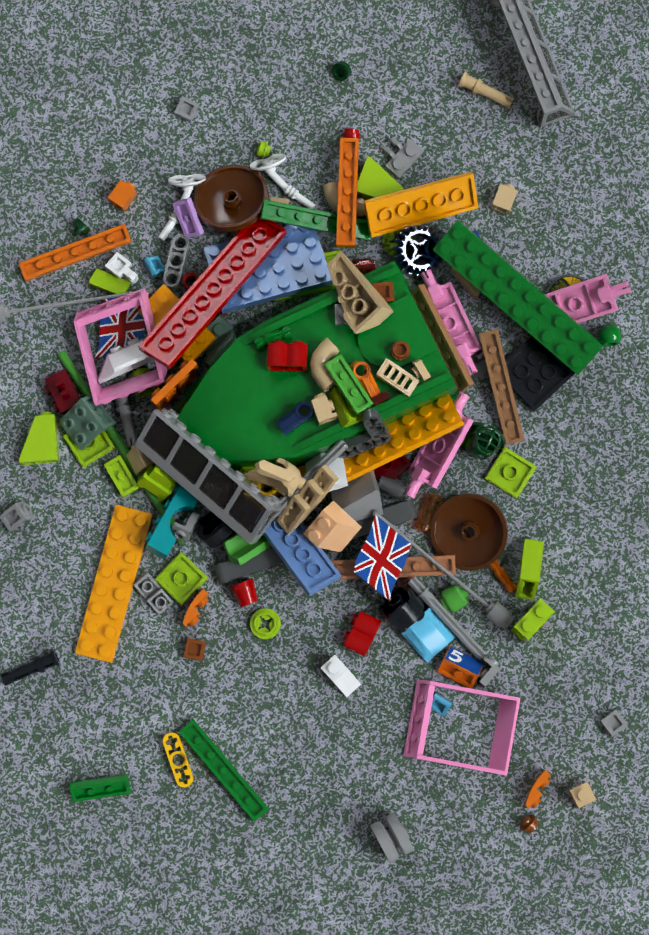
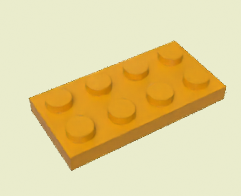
M165 284L149 298L156 326L179 301V298ZM140 308L138 313L143 317L142 309ZM206 327L181 357L188 362L191 359L196 361L217 337Z

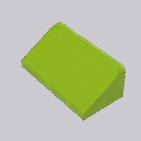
M96 268L88 284L113 295L126 293L131 281L123 278L119 279L113 274Z
M338 387L333 388L329 393V398L333 402L342 428L361 422L362 412L355 415Z

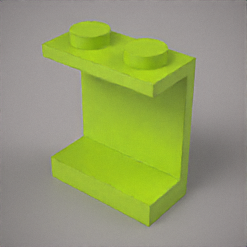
M540 598L511 631L522 642L526 643L555 611Z

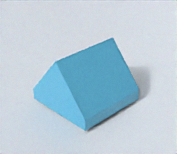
M159 256L144 259L143 264L151 279L164 273L165 268Z
M435 693L431 709L445 716L453 702Z

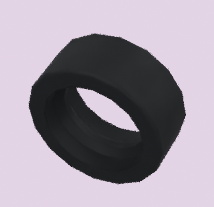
M212 511L204 516L197 530L198 537L210 547H217L223 544L233 532V529ZM220 523L218 528L214 532H212L213 529Z

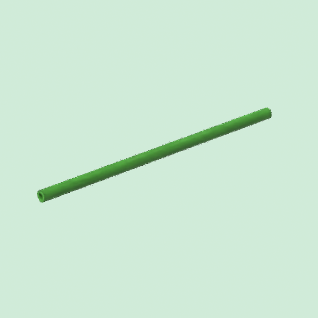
M66 351L60 352L57 355L82 395L84 397L92 395L90 388ZM115 427L106 430L138 480L141 474H135L127 459L126 454L130 450ZM143 488L161 517H163L165 510H163L164 502L159 501L157 496ZM173 517L170 519L171 530L174 522H176ZM177 539L179 545L183 544V540Z

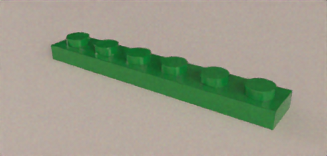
M263 200L260 216L262 220L337 234V214ZM356 218L357 239L371 240L367 220Z
M194 719L179 731L181 736L254 822L269 810L266 804Z

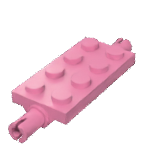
M426 270L429 278H427L425 272H422L420 276L469 374L472 375L469 367L473 374H475L478 370L471 356L483 349L452 282L444 285L437 284L432 270Z
M607 274L547 293L546 295L574 320L581 323L618 311L615 297L631 293V288L622 289L629 286L628 281L611 286Z
M459 391L453 402L464 426L421 446L408 470L412 479L404 492L406 495L415 499L422 483H427L437 489L473 423V420L462 415V410L470 398L468 395Z

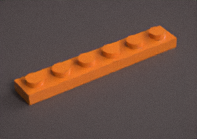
M340 138L336 247L355 248L359 138Z
M122 224L19 263L24 280L27 282L132 243L126 225Z

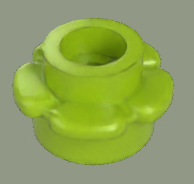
M260 141L258 144L256 155L262 159L265 156L268 157L271 146L268 145V141Z

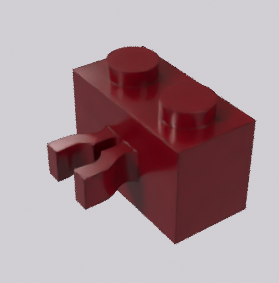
M64 369L44 379L46 382L44 388L48 396L52 395L55 400L52 404L56 412H61L62 415H65L80 400L67 371Z

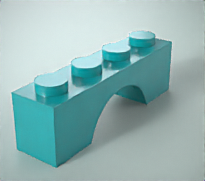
M178 483L172 491V494H174L172 501L168 499L163 507V510H165L163 517L158 516L154 523L156 527L154 533L149 532L144 541L147 543L146 550L166 560L177 540L171 532L170 519L178 512L193 511L198 502V499Z

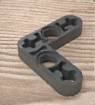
M367 409L362 412L361 418L368 432L345 440L344 442L348 445V448L339 458L346 459L386 444L391 440L389 429L377 409Z

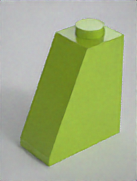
M367 156L357 183V196L368 200L404 190L377 162Z
M42 412L40 416H35L19 458V463L22 466L60 462L57 417L51 412Z
M536 539L524 540L515 598L534 601L540 581L544 542Z

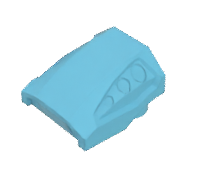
M431 608L424 612L425 615L422 620L416 621L405 632L401 633L427 663L455 638V635Z

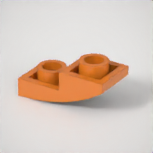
M204 588L194 598L185 614L183 624L186 628L189 625L193 627L200 620L198 616L201 614L196 608L198 606L202 608L209 601L207 598L210 595Z
M544 770L532 784L525 800L524 806L526 808L530 806L535 808L542 801L540 799L542 794L538 788L543 789L550 782L548 778L551 774L547 770Z

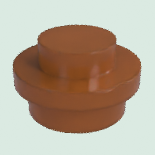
M397 341L391 347V355L396 360H405L410 355V347L404 341Z
M535 815L523 817L520 822V829L527 833L533 832L539 824Z

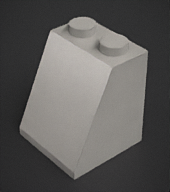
M374 470L348 482L346 487L327 493L328 503L330 504L334 501L355 521L374 517L372 515L373 510H378V513L383 515L381 497Z

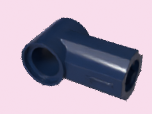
M306 401L300 402L294 409L276 421L285 436H287L304 422L311 420L314 410L310 403ZM302 407L310 409V413L307 416L299 414Z

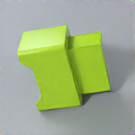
M149 465L141 474L136 485L147 489L157 496L159 501L163 502L171 494L176 481L158 465L155 467Z

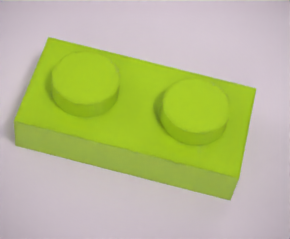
M121 455L104 464L123 498L140 489L136 485V481Z

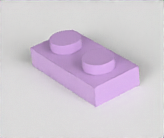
M191 197L172 203L183 233L187 238L204 233Z

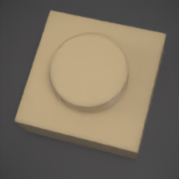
M421 359L411 362L414 366L412 371L417 379L421 378L425 381L431 377Z

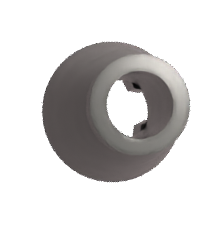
M382 475L377 481L378 487L394 499H400L405 492L406 485L403 484V481L387 478Z

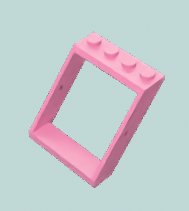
M145 288L82 310L75 315L74 326L95 406L108 404L114 399H122L131 393H139L148 387L159 386L165 382L168 371L167 367L155 360L157 369L101 388L85 327L86 324L141 305L149 335L156 327Z
M417 679L403 756L507 776L520 698ZM435 687L500 699L488 768L423 756Z

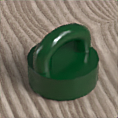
M339 61L332 67V74L338 81H344L352 74L350 66L344 61Z
M79 218L72 222L76 226L72 231V236H77L81 231L85 235L89 233L90 228Z

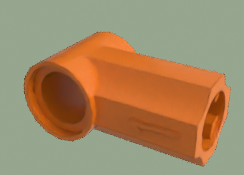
M357 360L352 362L350 368L368 396L373 398L381 393L370 372V366L363 361ZM358 365H363L364 367L361 375L356 373Z

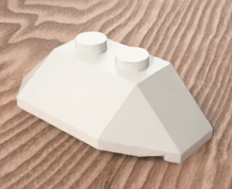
M137 337L127 342L128 345L122 348L120 345L111 348V352L107 354L98 377L99 384L154 361V359L139 350L138 346L144 339L139 340Z

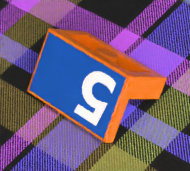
M450 645L437 672L472 689L480 675L484 662Z

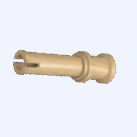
M466 71L458 84V87H464L472 91L474 95L478 93L508 109L514 98L484 84L482 79H476L468 75Z

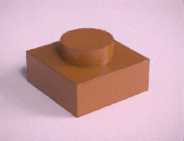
M393 281L373 283V287L386 302L395 301Z
M187 638L183 657L203 661L207 642Z

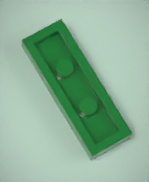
M128 774L69 783L73 802L131 794Z

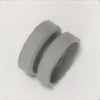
M394 812L385 817V822L389 827L388 830L385 829L380 821L370 825L389 863L399 859V854L395 848L397 845L405 855L414 851L403 823L399 822Z

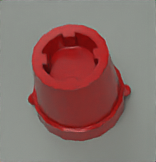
M253 578L230 587L240 607L258 601Z

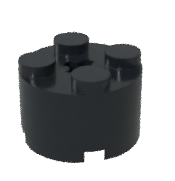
M401 586L394 588L391 593L390 602L383 598L385 602L383 605H379L381 615L394 629L399 630L401 633L405 632L416 621L422 620L425 615L423 612V602L409 586H405L406 588Z

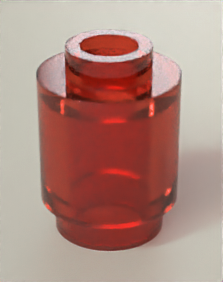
M375 259L352 260V263L363 275L376 269Z

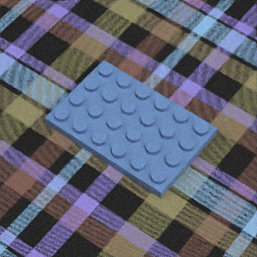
M292 225L282 226L287 231L285 237L222 308V314L333 284L317 231ZM230 241L203 248L208 266Z

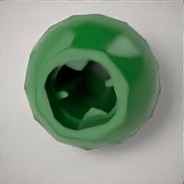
M613 324L604 325L598 332V340L604 347L616 346L622 338L620 329Z

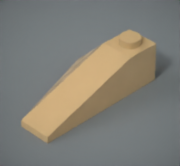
M342 251L327 264L333 285L336 286L338 292V301L341 303L344 311V319L355 334L380 325L394 312L380 293Z

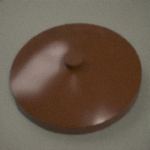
M226 165L211 171L205 176L206 180L198 184L195 190L194 207L198 217L206 226L223 232L238 231L255 223L261 216L263 200H269V191L263 176L256 170H251L250 167L244 165Z
M463 493L451 497L437 509L431 523V540L439 556L455 555V566L457 569L466 571L479 570L492 564L502 554L508 540V525L502 510L491 499L480 494Z

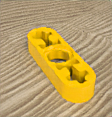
M168 733L163 738V745L176 783L180 787H189L193 783L194 777L181 739L176 733ZM169 736L177 738L175 747L176 749L180 747L181 751H175L170 755L169 750L173 749L170 744L167 745L166 743L169 740ZM177 754L182 755L184 758V762L180 766H176L173 763V757ZM187 766V770H184L185 775L190 776L187 784L179 781L182 775L180 771L176 773L175 769Z

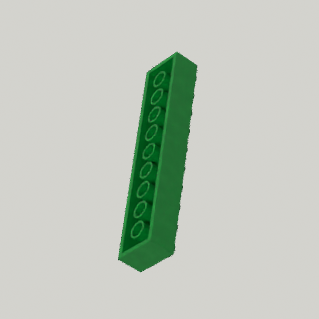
M460 220L455 222L433 248L440 257L577 375L604 346Z

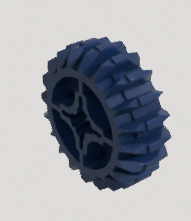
M419 224L416 227L411 225L409 229L404 228L403 233H398L399 239L394 240L398 246L392 249L397 251V254H394L393 257L399 258L396 264H403L401 266L402 271L407 269V274L413 273L414 276H418L422 272H425L426 275V270L431 269L433 271L432 267H438L436 261H441L442 258L438 256L433 248L438 244L437 240L440 236L434 237V230L429 231L428 226L422 228V225ZM418 235L423 237V240L416 242L415 240L412 241L410 237ZM428 244L430 247V253L427 250ZM406 247L409 251L408 256L406 255ZM419 258L426 263L420 266L412 262Z

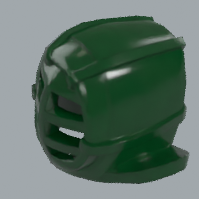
M473 422L464 440V451L477 459L485 460L496 452L498 448H504L506 441L498 429L482 422Z

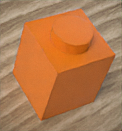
M120 180L107 197L109 203L125 212L137 196L136 187L129 181L123 182Z

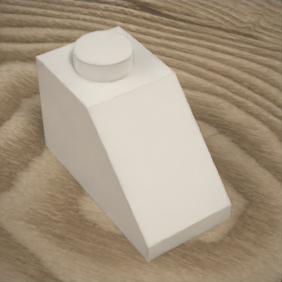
M336 655L331 657L320 668L346 697L361 685Z

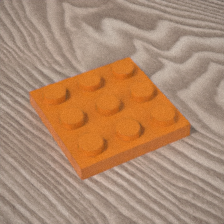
M193 359L189 362L187 360L184 361L179 367L180 371L176 375L171 374L165 381L166 385L162 389L157 388L151 396L153 398L151 402L154 409H163L168 406L200 374L198 364Z

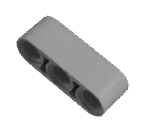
M183 234L175 235L172 239L163 276L164 284L173 291L181 286L190 249L188 238ZM179 241L186 243L183 248L176 247V244ZM179 259L182 262L179 266H173L172 261ZM171 277L177 278V282L175 284H169L167 282L168 279Z

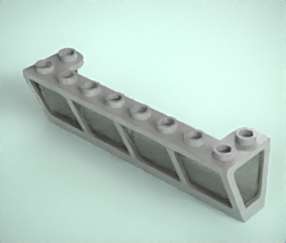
M489 0L494 7L501 8L540 105L536 114L539 126L543 127L574 116V109L530 0Z
M171 408L155 409L134 446L249 544H255L284 508L280 504L281 501L274 495L261 494L259 492L260 488L253 483H248L245 480L244 474L238 470L234 471L226 459H220L215 455L216 451L212 447L202 444V439L199 436L189 433L186 430L187 426L177 419L179 414Z

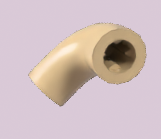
M338 182L324 184L323 189L327 203L337 213ZM357 198L356 217L366 216L364 199Z
M328 338L318 345L312 354L310 362L311 375L323 392H327L335 385L324 368V364L331 361L340 352Z

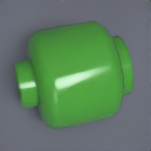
M453 584L441 592L442 597L439 599L447 611L450 610L455 613L468 605V592L457 584Z

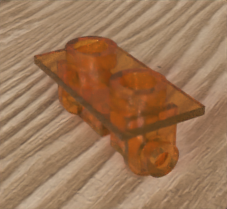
M426 493L415 526L416 530L431 534L432 519L437 509L444 503V498L435 493Z

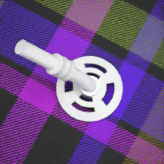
M273 154L266 159L256 160L250 164L251 170H265V173H268L270 178L285 192L284 194H288L289 198L297 200L309 209L315 208L316 205L301 195L299 190L295 191L296 188L288 185L275 172L276 166L286 159L285 154Z
M202 174L176 175L170 177L168 183L182 187L184 191L181 197L182 200L189 198L193 186L204 182L206 177ZM175 209L173 210L174 213H171L172 217L169 216L170 220L158 236L162 241H165L175 224L179 223Z

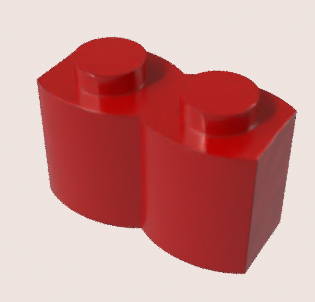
M276 340L273 343H268V370L277 372H306L308 367V345L302 341H293V343L286 344L284 341Z
M360 611L359 615L355 613L350 623L353 627L350 632L346 631L342 642L345 643L344 648L365 657L382 621Z

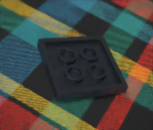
M533 336L506 359L513 391L533 412L575 375V372Z

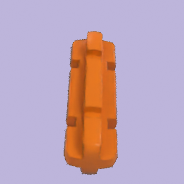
M495 560L488 567L494 571L501 584L506 586L505 589L508 593H512L516 590L517 585L514 581H511V577L505 569L499 566L498 560Z

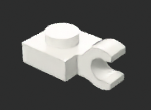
M118 252L105 265L106 269L119 279L124 275L133 284L139 279L138 275L130 269L132 263Z

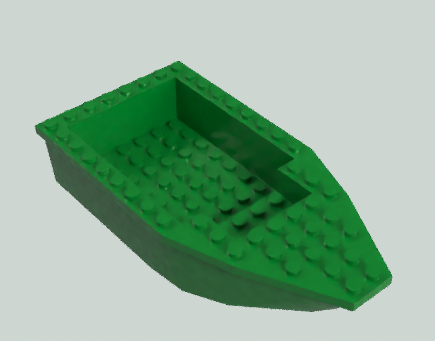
M392 261L364 275L372 286L373 283L393 281L395 301L387 303L394 312L380 325L355 334L349 325H335V304L341 303L338 301L337 289H332L266 320L238 337L219 359L196 380L173 410L179 414L177 419L187 426L186 430L191 434L194 433L202 439L201 443L205 446L212 447L216 451L215 455L220 459H226L234 471H240L242 467H255V464L263 459L279 466L275 463L278 458H282L298 468L320 453H327L339 440L345 441L368 432L363 421L342 428L339 419L319 425L315 413L311 420L304 422L287 436H285L276 421L294 409L298 403L306 401L311 404V400L317 394L325 393L327 399L330 400L329 393L333 388L337 387L336 384L327 392H323L313 379L310 368L313 352L326 338L340 351L335 357L341 354L349 367L352 362L357 360L366 362L370 366V372L381 393L370 398L374 404L369 409H377L386 425L447 395H450L454 402L458 392L453 377L423 319L399 265ZM289 326L292 337L288 339L282 338V341L286 344L293 343V341H302L308 345L307 371H269L267 368L268 345L266 344L264 345L265 347L257 349L254 339L259 336L264 337L265 334L276 330L281 331V328ZM397 341H404L410 347V355L405 360H396L391 355V347ZM387 358L416 377L412 371L414 366L411 362L421 359L431 377L425 381L418 378L420 380L410 397L378 379L376 373ZM358 365L356 373L361 375L364 367L363 365ZM388 367L387 370L385 371V373H384L385 376H387L388 373L390 372V370H391L390 367ZM395 371L390 379L394 381L398 372ZM403 375L401 376L397 384L401 385L402 381L405 378ZM411 380L407 381L406 385L404 386V389L407 390V388L412 382ZM302 407L299 411L301 416H307L310 413L308 407ZM163 421L148 442L168 457L179 438V434ZM184 439L172 462L190 478L198 479L206 467L208 459ZM214 464L205 479H231Z

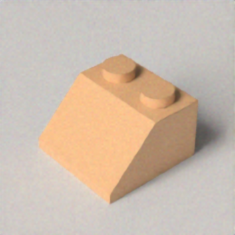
M332 501L321 511L303 535L318 548L341 552L362 527L338 504Z

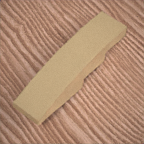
M327 464L321 466L314 478L307 481L299 494L292 497L276 520L288 535L307 518L339 479Z

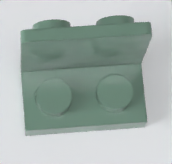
M218 314L207 326L217 337L204 351L206 362L209 366L213 362L215 363L222 353L236 340L235 328L221 314Z
M92 395L81 398L59 420V423L80 450H84L101 432L111 429L117 424L102 404L95 406Z

